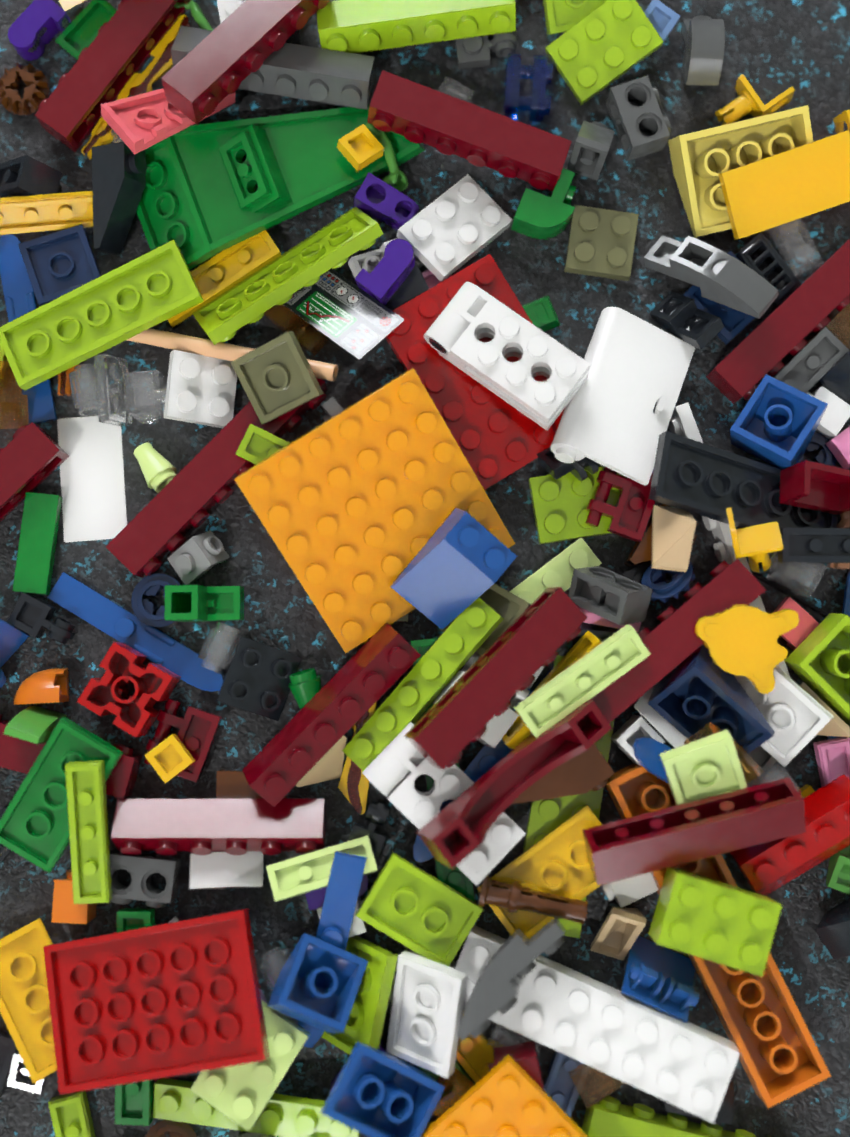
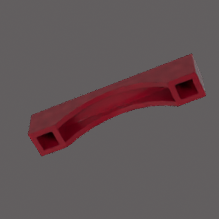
M588 700L539 737L535 738L533 734H530L422 827L417 834L438 862L453 869L482 843L486 833L497 818L516 798L556 767L587 751L610 731L612 727L595 702Z

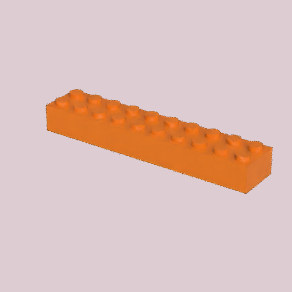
M635 763L615 772V774L609 777L610 781L608 784L605 785L621 819L676 806L670 785L651 774L643 766ZM722 854L673 866L738 887ZM667 868L651 872L659 889L657 891L658 895L660 894ZM770 952L763 977L688 954L729 1040L735 1043L740 1052L738 1058L755 1093L767 1108L831 1077Z

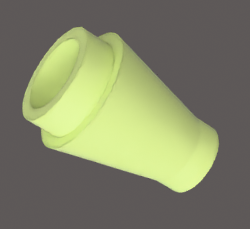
M143 443L134 450L133 454L138 460L148 487L159 493L177 475V469L157 452L150 443Z

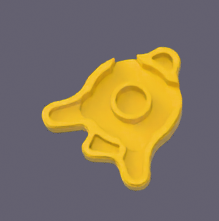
M744 604L733 605L732 608L722 613L718 612L713 616L701 617L695 625V633L703 640L706 648L709 649L713 662L719 668L734 675L747 677L757 691L762 694H768L775 687L773 669L788 655L787 649L778 644V637L798 625L799 615L792 609L765 613L756 607Z

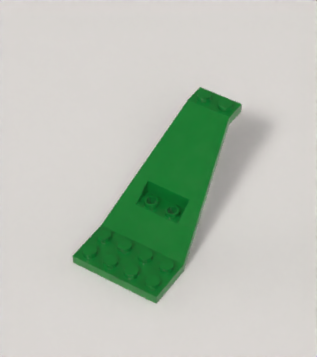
M369 105L367 110L344 107L191 125L145 149V159L147 162L146 186L136 212L150 250L152 251L174 240L179 246L189 270L217 253L362 184L368 173L377 177L389 171L384 153L382 157L357 172L337 148L338 139L362 124L366 125ZM392 131L385 132L392 144L398 166L425 151L423 143L410 142L405 136ZM246 154V160L243 162V156ZM258 184L257 191L254 193V187Z

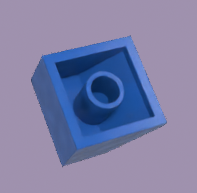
M766 374L731 427V444L784 470L799 462L808 448L828 404Z
M304 933L281 969L267 1007L330 1034L344 1032L368 961Z

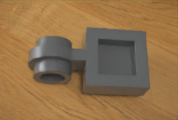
M513 32L494 34V38L488 41L487 35L454 40L458 69L490 66V53H496L497 57L506 58L512 56L517 47V38L513 35Z

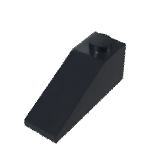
M124 142L92 147L94 249L114 255H120L146 186L147 162L145 151L134 154Z

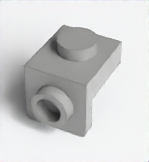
M208 531L191 537L167 559L183 583L189 585L198 580L214 565L227 560L229 555L225 551L220 539L212 531Z

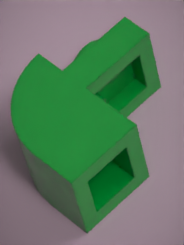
M565 168L562 169L551 197L526 188L515 213L511 230L534 239L552 238L564 231L569 225L575 207L570 205L577 188L571 185L575 172Z
M165 586V620L180 622L244 620V587Z

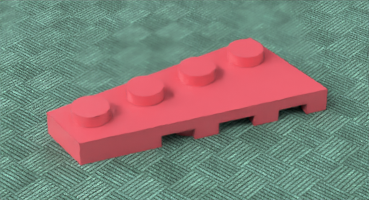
M164 88L101 104V117L134 154L196 124L166 100ZM236 91L228 94L217 105L211 115L235 104Z

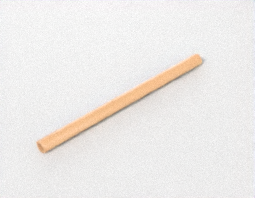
M152 328L127 339V341L232 362L255 350L254 348L224 342L214 345L208 339ZM307 359L316 378L335 382L338 375V365Z

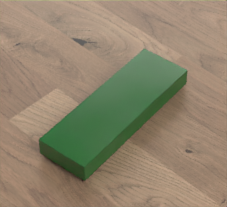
M26 492L12 591L41 595L50 594L62 496Z

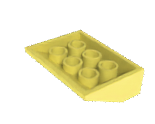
M808 105L679 135L668 140L674 177L694 238L732 229L718 174L813 142Z

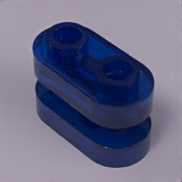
M507 54L503 105L504 116L516 120L518 110L529 111V121L542 122L543 115L549 116L551 95H546V84H551L553 63H547V56L533 55L531 66L521 65V54ZM520 79H530V97L519 96Z

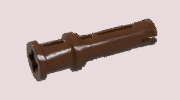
M490 875L483 879L478 904L481 907L489 904L507 908L509 913L517 912V910L530 911L550 917L571 920L580 924L585 923L588 901L523 888L522 884H519L518 881L506 883L492 880Z

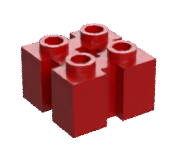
M113 642L99 665L106 670L102 678H91L77 702L99 716L115 714L116 718L112 724L136 738L146 736L159 714V711L154 709L153 706L157 701L168 700L181 677L159 663H149L148 666H145L143 662L147 656L125 643ZM126 683H133L135 685L134 695L127 696L129 690L125 687Z

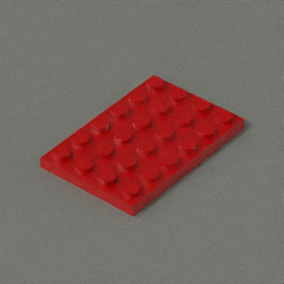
M491 254L486 255L394 309L393 312L401 316L404 321L385 337L405 371L410 369L416 371L484 490L537 459L538 453L551 447L564 410L561 412L548 431L440 356L438 351L431 347L423 337L465 282L475 284L532 323ZM484 337L479 339L478 341L486 343L491 341L492 339ZM510 356L506 358V360L509 362H517L520 360L518 357ZM538 375L533 378L535 381L544 382L548 380L547 377L542 375Z
M248 909L43 946L59 1095L266 1061L270 1058Z

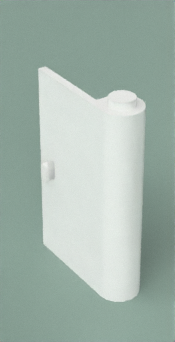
M617 307L604 308L584 357V360L591 364L588 378L565 407L550 447L551 451L555 454V458L570 464L587 457L644 486L648 485L654 469L659 435L667 431L695 347Z

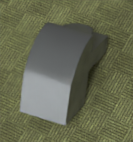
M697 15L693 19H683L681 34L686 46L681 72L685 84L718 86L725 50V26L723 19H712L705 15Z

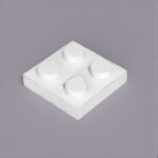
M179 350L171 351L163 418L224 428L233 419L237 374L231 364L232 361Z

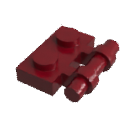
M605 467L603 471H599L596 480L599 485L594 499L589 500L587 506L589 513L585 523L598 527L602 516L609 517L611 521L607 529L608 532L641 542L655 503L654 500L649 499L653 474H651L648 485L644 486L628 477L618 476L616 471ZM611 488L621 490L616 506L607 504Z
M168 698L164 710L160 709L157 717L159 724L153 739L149 738L146 749L150 752L167 739L172 726L179 728L177 737L195 759V762L177 776L197 783L200 780L222 717L193 706H188L185 717L177 715L181 702ZM145 758L144 763L151 765L149 761Z

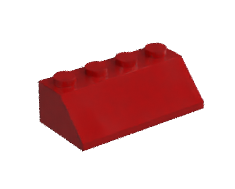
M845 774L804 798L805 833L730 852L753 892L767 896L850 845V779Z

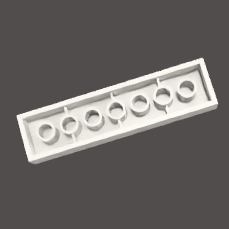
M475 925L467 937L455 970L468 974L463 1008H466L471 992L481 972L506 941V939ZM542 955L534 960L536 967L524 978L519 979L517 975L514 977L520 985L519 993L516 995L518 1002L505 1014L502 1015L497 1011L489 1018V1020L711 1123L715 1121L740 1055L733 1041L689 1021L684 1023L621 994L620 990Z

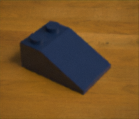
M703 644L654 685L648 704L691 742L727 729L733 738L739 760L772 738L775 733L734 674L719 668L713 662L709 649Z

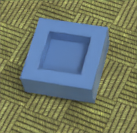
M652 0L644 12L663 42L681 17L659 0Z

